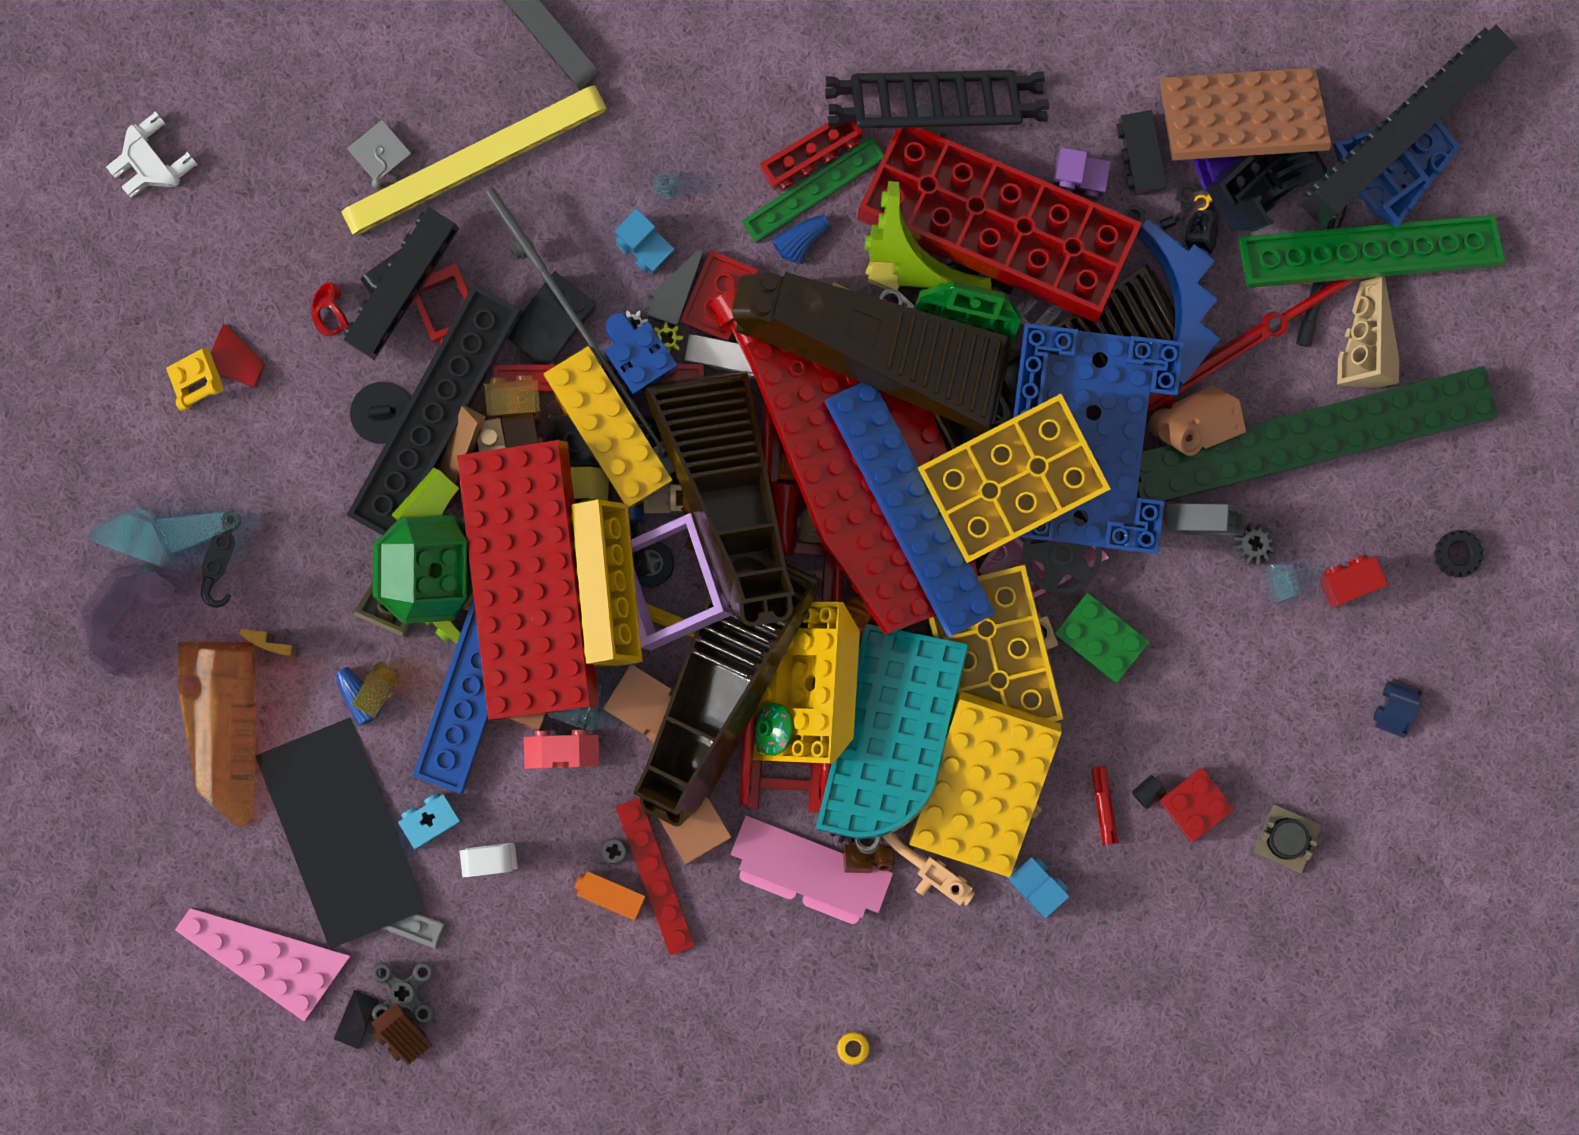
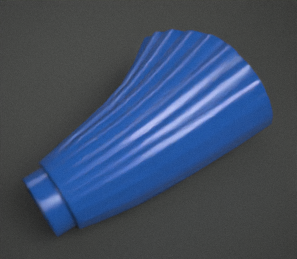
M824 214L815 216L779 234L772 239V242L782 259L803 264L809 248L827 232V229L831 228V225Z
M345 667L335 673L341 694L357 724L362 726L379 717L385 701V695L370 690L349 667Z

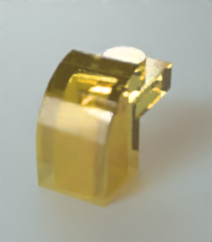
M378 661L366 676L364 684L351 706L375 719L385 700L391 697L402 678V674Z

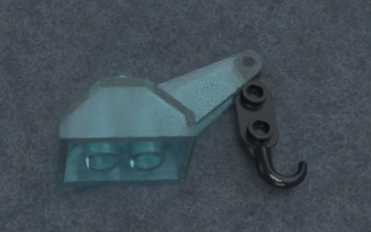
M136 507L135 512L127 509L93 525L89 541L168 570L172 569L176 554L211 540L202 563L200 594L202 600L210 607L219 608L229 602L230 594H226L222 600L217 601L211 597L210 592L212 586L224 575L235 547V539L232 532L241 525V517L235 511L155 519L156 514Z

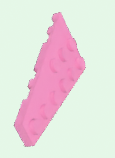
M193 908L189 909L175 929V931L303 1021H306L351 957V955Z

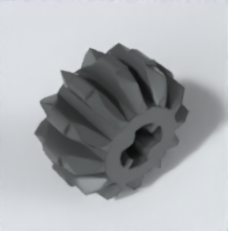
M1249 522L1247 524L1248 531L1244 528L1243 537L1233 536L1232 538L1235 542L1240 543V545L1233 546L1232 551L1241 550L1242 553L1237 555L1236 559L1241 560L1246 556V566L1252 563L1253 558L1256 567L1261 566V558L1265 562L1271 560L1266 552L1272 554L1276 552V549L1269 546V544L1277 542V539H1268L1267 536L1272 533V530L1269 528L1263 533V523H1259L1255 530L1254 524ZM1256 538L1260 549L1256 548L1253 551L1251 550L1252 545L1248 544V541Z

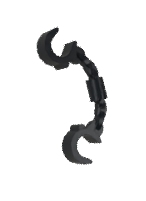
M1182 184L1177 190L1175 200L1181 203V212L1175 218L1169 216L1160 220L1159 225L1163 230L1175 226L1176 222H1179L1184 217V213L1189 211L1193 201L1184 199L1181 192L1186 188L1196 192L1197 188L1193 184ZM1138 206L1128 207L1123 215L1128 216L1129 212L1136 211L1139 214V222L1142 223V226L1147 220L1144 218L1146 211Z

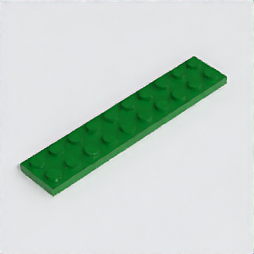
M1495 215L1400 223L1398 227L1392 224L1241 236L1238 241L1247 288L1503 266L1505 263Z

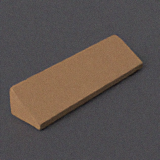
M465 405L461 406L458 423L448 442L438 469L458 488L461 485L457 455L473 453L486 418ZM459 489L450 499L444 510L454 505Z

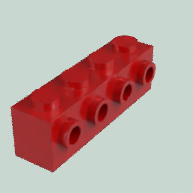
M844 122L835 127H828V123L761 162L760 170L773 191L778 188L780 191L785 190L794 183V178L802 175V177L810 175L816 170L815 166L824 161L827 164L838 157L837 153L844 148L848 151L861 143L859 139L862 138L863 131L856 126L855 122Z

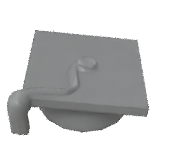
M383 120L347 148L373 179L371 184L375 189L381 187L379 180L411 155L410 151Z

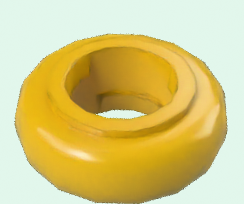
M857 1032L843 1035L837 1045V1053L840 1059L850 1065H858L864 1062L870 1051L869 1042L866 1037ZM850 1041H857L862 1046L861 1052L856 1057L849 1056L845 1052L846 1044Z

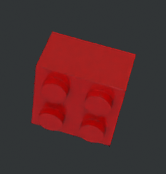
M1367 554L1348 561L1349 567L1347 568L1340 564L1324 571L1325 577L1320 578L1319 581L1331 608L1387 586L1376 556L1368 559Z
M1203 768L1195 770L1157 800L1189 842H1194L1235 810Z

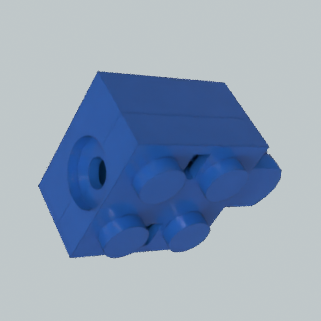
M622 313L613 314L608 318L606 332L614 344L604 350V357L633 399L644 393L645 387L657 384L677 371L676 362L649 322L635 329L628 317Z

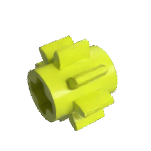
M665 322L663 329L654 328L661 341L662 335H672L673 343L667 342L664 344L669 353L673 348L676 351L680 350L676 343L677 341H682L683 336H676L678 326L671 329L668 328V324Z

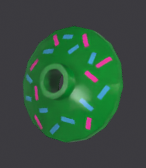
M773 702L766 704L759 710L755 718L754 740L757 748L763 754L770 756L779 755L787 749L791 741L793 722L789 711L782 704Z

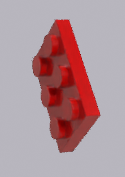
M710 250L680 319V323L722 341L729 342L732 335L730 326L722 329L718 327L717 321L708 307V303L723 293L738 287L742 275L756 274L758 269Z

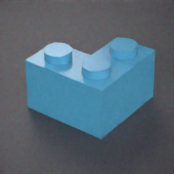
M635 209L614 231L616 246L626 255L631 253L637 259L634 263L644 273H647L649 270L654 275L675 254V249L656 231L655 226L638 209Z
M1029 857L1007 879L1041 917L1047 918L1069 898L1065 893L1068 887L1059 878L1055 877L1053 879L1048 876L1046 871L1049 868L1039 857L1035 860Z

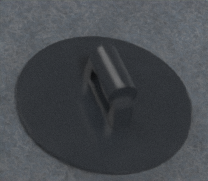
M376 382L365 386L356 394L351 404L350 419L353 428L363 439L371 443L386 444L410 400L408 395L398 386L387 382Z

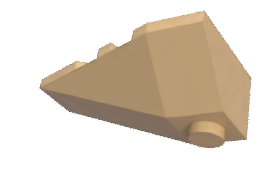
M1382 276L1361 281L1352 309L1353 314H1355L1352 329L1347 328L1345 337L1349 338L1345 352L1340 351L1338 358L1337 384L1340 386L1381 388L1399 383V354L1386 279Z

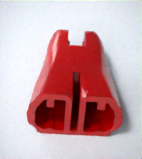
M778 480L771 482V493L783 554L786 556L791 554L796 548L797 519L803 502V495L797 482Z

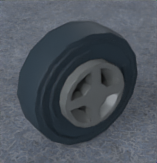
M658 541L644 548L652 573L639 577L640 585L647 587L659 586L666 582L673 572V555L667 546Z

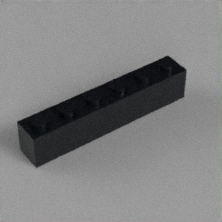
M428 207L426 212L420 213L415 222L417 226L411 234H407L403 239L402 249L399 254L390 259L387 265L388 271L383 278L380 277L374 284V292L370 299H366L361 304L358 311L360 313L355 322H351L345 329L343 340L374 361L460 229L453 221Z

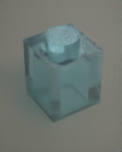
M1282 562L1267 567L1269 572L1264 573L1263 577L1273 604L1301 594L1291 564L1284 566Z

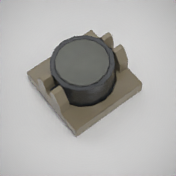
M1272 804L1252 853L1301 874L1307 860L1313 854V847L1317 845V836L1322 825Z

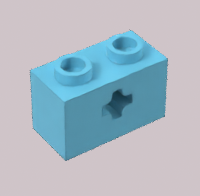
M435 793L424 800L426 805L416 810L415 807H412L401 814L403 819L398 823L414 849H418L462 822L445 794L439 796L438 793ZM425 813L428 815L434 814L436 817L432 820V826L429 824L423 825L422 821L425 819Z

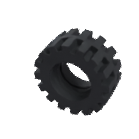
M1455 530L1445 534L1435 546L1434 556L1436 557V565L1446 575L1455 578L1465 577L1474 573L1481 566V562L1484 559V548L1480 544L1482 543L1480 539H1477L1475 534L1469 533L1466 530ZM1454 543H1462L1468 548L1469 559L1465 564L1457 565L1450 560L1448 551Z

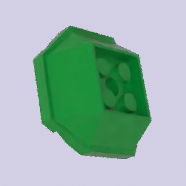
M955 281L940 283L935 287L920 291L913 308L1008 336L1011 339L1009 346L1012 345L1021 322V314L1005 293Z
M452 514L402 516L383 536L381 535L373 543V597L383 604L400 622L405 624L454 621L473 592L466 529L457 517ZM432 564L433 570L431 574H428L429 566Z

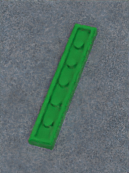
M871 136L742 220V224L754 242L758 243L879 164L884 153Z

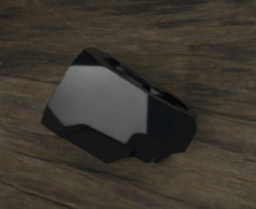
M1210 209L1198 210L1190 218L1185 233V243L1189 250L1194 244L1198 248L1205 249L1209 254L1215 249L1219 230L1218 217Z

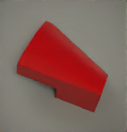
M223 324L211 351L218 374L257 389L265 363L229 326Z

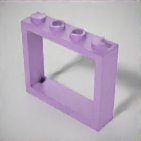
M692 513L631 539L632 553L688 528L714 607L655 632L634 569L641 648L654 650L734 614L732 608H728Z

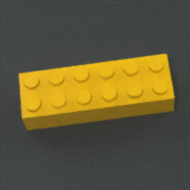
M589 346L544 373L546 381L623 504H628V511L673 483Z
M599 499L571 505V521L574 527V549L577 559L576 574L579 581V602L582 613L581 627L584 634L586 664L622 666L643 662L628 504Z

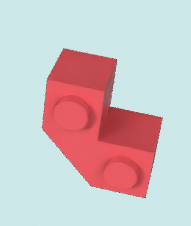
M572 730V735L550 736V731H535V736L524 737L525 769L599 767V735H588V730Z

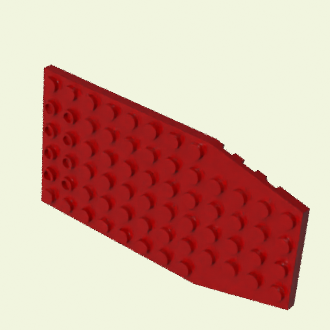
M756 340L744 345L743 348L820 541L826 551H830L837 561L835 564L840 571L846 574L852 583L851 587L862 597L866 603L865 607L886 635L937 616L824 402L826 399L861 382L762 340ZM879 390L919 467L948 452L931 411ZM974 559L969 563L976 577L978 578L976 563Z

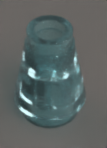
M664 172L654 179L653 189L659 197L671 198L677 193L679 182L673 174ZM663 179H668L670 182L668 185L661 184Z

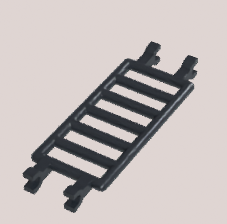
M1013 70L855 73L851 76V80H839L833 76H825L826 87H833L825 88V99H834L839 95H852L854 107L842 108L838 104H828L829 115H835L828 116V127L839 126L844 122H855L856 126L860 129L1020 125L1023 122V118H1034L1040 122H1048L1047 111H1041L1049 110L1048 99H1040L1034 103H1021L1019 91L1043 94V84L1037 83L1045 81L1044 71L1034 72L1030 76H1016ZM1007 80L1012 115H996L991 81ZM965 81H981L986 115H970ZM913 82H929L933 116L918 117ZM939 82H955L960 116H944ZM877 83L881 118H865L862 84ZM888 83H903L907 117L891 116Z

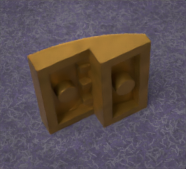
M240 629V635L254 645L279 655L298 658L299 648L293 645L273 643L274 634L265 631Z

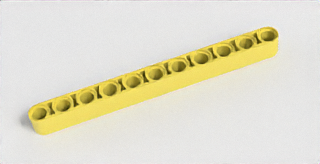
M595 85L587 87L348 206L341 213L352 235H360L604 113L607 107Z

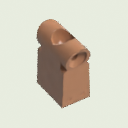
M1213 384L1172 404L1171 409L1164 408L1155 411L1148 421L1150 433L1187 456L1197 454L1202 447L1207 449L1246 432L1239 399Z
M631 664L603 709L644 734L654 744L674 690Z
M706 796L698 811L680 826L676 827L659 819L686 865L732 839L711 801Z

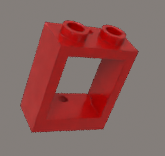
M456 263L431 273L414 299L433 344L437 342L439 345L441 344L449 327L435 332L420 293L456 279L465 300L469 292Z

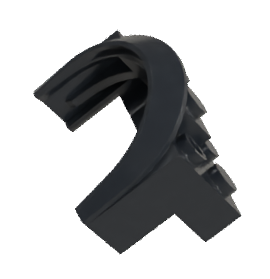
M1317 151L1240 156L1205 189L1231 232L1237 230L1254 232L1273 224L1274 221L1268 217L1267 212L1298 189L1324 176L1327 172V167ZM1268 178L1274 183L1275 189L1272 187Z

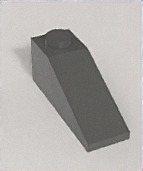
M697 250L656 290L654 296H649L645 306V310L649 311V319L664 324L667 322L670 326L679 327L680 319L685 310L703 258V251Z

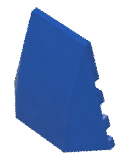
M1438 120L1358 195L1373 214L1398 227L1460 146L1442 122ZM1375 128L1334 143L1333 147L1338 162Z

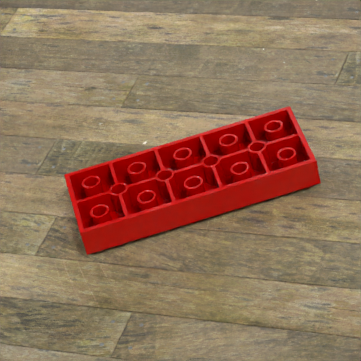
M920 127L896 129L859 206L857 220L871 226L878 225L879 213L884 214L885 207H881L882 191L887 192L888 181L899 182V206L902 217L909 232L922 248L1095 323L1099 322L1142 224L1137 220Z
M555 440L457 455L488 720L599 706L594 664H586V657L584 655L585 645L581 627L582 613L579 602V581L576 574L577 559L574 549V527L571 521V505L575 504L568 442Z

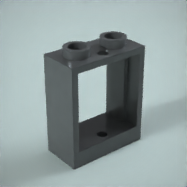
M1167 504V510L1164 513V524L1168 531L1182 535L1244 536L1245 509L1229 504Z

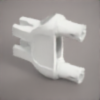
M156 111L138 126L132 124L128 127L122 154L106 166L115 178H118L131 167L136 170L138 174L122 186L130 198H133L147 186L176 187L179 185V178L198 165L190 154L186 152L173 164L165 166L147 143V138L166 125Z

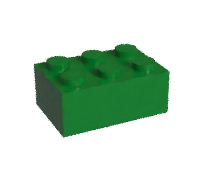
M1088 593L1081 598L1054 633L1057 640L1113 684H1116L1149 643L1146 638Z

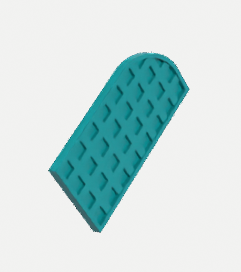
M865 624L858 654L854 738L834 764H831L816 825L817 830L857 839L876 838L904 827L924 809L936 788L946 738L967 658L968 644L900 630L885 635L879 626Z

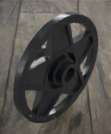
M1073 516L1074 523L1079 526L1086 524L1083 520ZM1025 539L1022 551L1023 564H1026L1031 580L1046 591L1057 594H1068L1078 591L1087 586L1099 570L1102 559L1101 547L1095 546L1096 559L1091 570L1082 557L1091 547L1089 545L1056 541L1029 545L1032 539ZM1028 559L1045 564L1043 582L1033 573ZM1066 574L1082 581L1069 588H1056Z

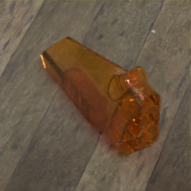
M249 642L178 643L177 687L180 695L195 791L241 828L254 818L256 647L253 643ZM192 677L197 683L192 688H186L182 684L183 679Z

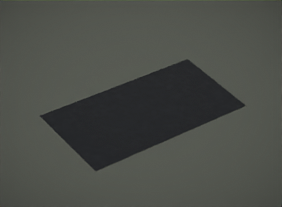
M351 717L255 756L329 949L426 910Z

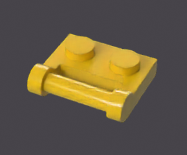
M209 348L200 349L166 368L177 396L176 405L181 411H186L195 402L209 395H216L223 390V385ZM207 379L205 386L189 394V387Z

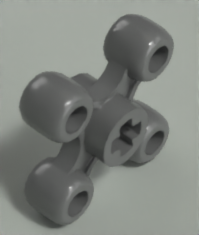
M425 961L419 962L415 965L412 975L404 980L395 976L390 964L380 962L374 965L372 977L376 982L387 986L389 998L386 1002L374 1007L372 1019L375 1020L379 1017L378 1012L380 1009L387 1011L395 1003H398L400 1007L409 1008L413 1013L415 1021L419 1024L431 1022L435 1014L434 1009L430 1004L419 1000L417 989L422 983L428 982L433 978L434 967L432 964ZM425 967L428 970L426 977L420 975V968ZM380 968H384L387 971L384 978L378 974ZM402 986H405V990L410 992V995L406 996L405 1000H401V996H397L396 993ZM421 1009H426L428 1011L427 1018H422L419 1013Z

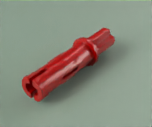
M1096 766L1091 769L1095 793H1092V796H1095L1102 845L1119 843L1111 799L1113 790H1110L1106 766Z

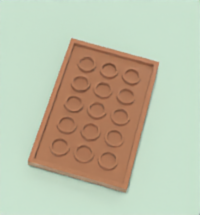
M1316 68L1160 78V89L1172 160L1330 150L1331 141Z

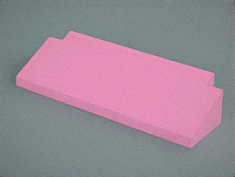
M745 816L730 854L742 859L739 870H741L740 879L787 899L794 898L796 893L804 895L803 903L805 906L850 924H855L859 918H863L866 908L879 913L893 875L889 871H879L874 865H872L871 873H845L843 853L749 816Z

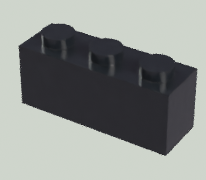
M1152 110L1121 115L1119 123L1116 124L1118 139H1123L1124 149H1121V158L1123 164H1128L1129 174H1126L1128 190L1133 189L1134 196L1165 190L1167 183Z

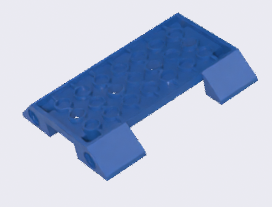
M1025 323L1013 418L1062 394L1110 490L1019 537L1158 554L1164 501L1137 498L1149 393L1178 395L1184 342L1110 335ZM1100 352L1106 355L1107 364L1103 368H1097L1093 365L1092 357L1094 354ZM1090 405H1096L1101 410L1099 419L1095 421L1088 419L1086 416V409ZM1078 510H1083L1088 515V521L1082 526L1076 525L1073 521V514Z

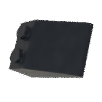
M554 271L551 274L553 280L582 324H584L595 311L596 303ZM545 282L520 315L508 340L540 365H550L577 333L578 328Z

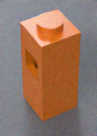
M587 871L585 875L580 874L574 887L578 890L577 896L634 921L646 895L590 871Z

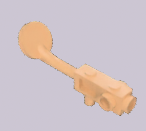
M894 832L883 836L899 854L920 868L917 874L923 880L915 889L919 894L924 896L931 885H933L958 905L964 904L966 906L973 898L975 893L971 891L973 888L967 884V880L960 875L956 876L948 870L939 859L936 861L931 856L925 860L906 846ZM955 885L959 887V890L956 892L952 891V887Z

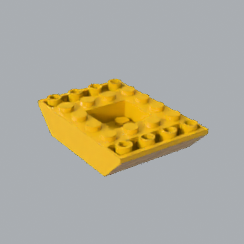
M843 602L811 603L756 708L757 716L759 710L766 704L773 702L782 704L789 711L793 722L791 741L787 749L781 754L770 756L763 754L757 748L754 740L753 760L834 764L853 740L860 631ZM814 678H815V689H813V687H812V682H813V679H814Z

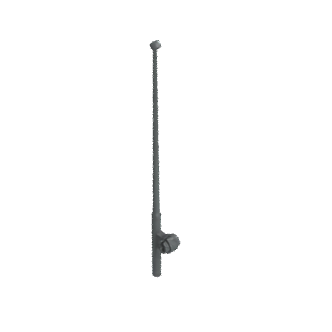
M491 188L485 194L516 239L509 247L510 253L516 260L529 258L658 445V454L663 458L667 457L666 447L662 446L553 280L546 265L536 252L533 242L524 234L496 190Z

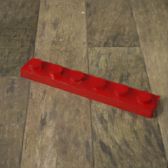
M640 797L615 806L669 954L673 955L694 947L695 944L646 811L640 804Z

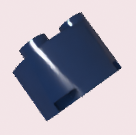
M1392 679L1391 682L1387 681L1382 693L1383 696H1386L1383 706L1378 705L1373 720L1377 721L1375 727L1405 738L1409 725H1413L1421 704L1419 698L1423 690L1396 679Z

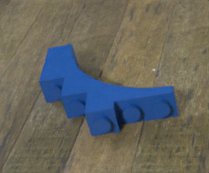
M1147 219L1140 227L1137 238L1153 253L1168 279L1173 294L1176 315L1173 341L1184 342L1179 390L1220 339L1215 335L1213 329L1200 323L1217 299L1208 288L1197 284L1215 260L1210 257V254L1205 249L1198 248L1195 244L1187 251L1180 241L1168 236L1159 224Z

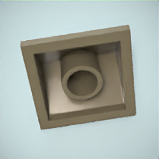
M373 581L353 614L405 638L412 624L400 622L383 604L373 597Z

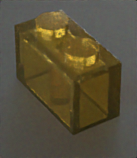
M532 375L516 376L517 381L506 382V377L491 378L490 384H485L487 416L541 412L538 380H533Z

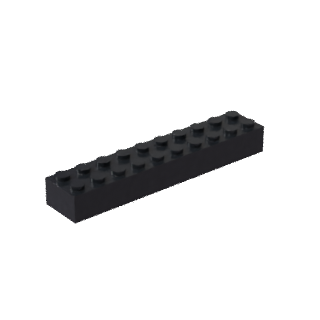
M1497 24L1490 30L1485 27L1330 169L1328 173L1318 180L1304 194L1307 199L1301 206L1321 228L1324 227L1509 56L1517 46Z
M473 284L348 511L347 516L381 535H384L397 522L392 514L428 473L439 465L458 423L461 406L465 405L470 408L523 310Z

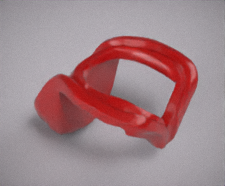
M332 282L324 283L316 291L311 305L312 321L317 330L324 336L335 335L346 329L350 324L343 311L335 303L341 296V287ZM326 306L333 310L341 326L331 331L327 328L320 315L321 309Z

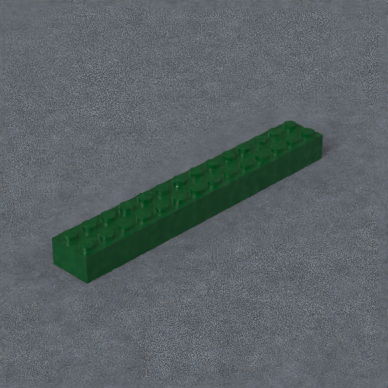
M1482 366L1245 426V433L1207 449L1202 447L1193 456L1185 455L1172 445L1143 451L1139 474L1141 482L1138 483L1137 498L1167 502L1493 420L1498 417V412L1486 367Z

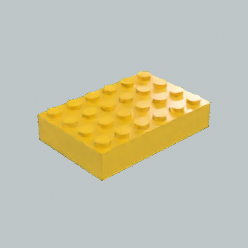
M1062 394L918 467L966 563L1110 490Z
M1026 564L978 576V580L996 613L950 638H948L937 616L929 619L933 637L969 645L958 696L960 691L1054 722L1064 719Z
M960 691L946 738L936 788L927 805L916 816L910 833L909 845L1010 878L1062 734L1061 724Z

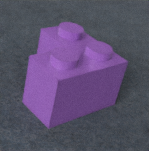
M1061 148L1056 160L1053 185L1072 193L1073 191L1082 192L1083 197L1098 199L1099 196H1104L1111 161L1086 157L1087 152Z

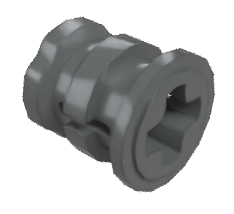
M609 839L602 846V856L610 864H619L627 857V845L620 839ZM617 844L619 845L618 850L622 852L620 856L616 855L612 859L607 848Z

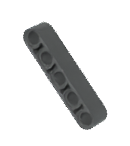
M503 0L578 90H581L600 74L539 0Z

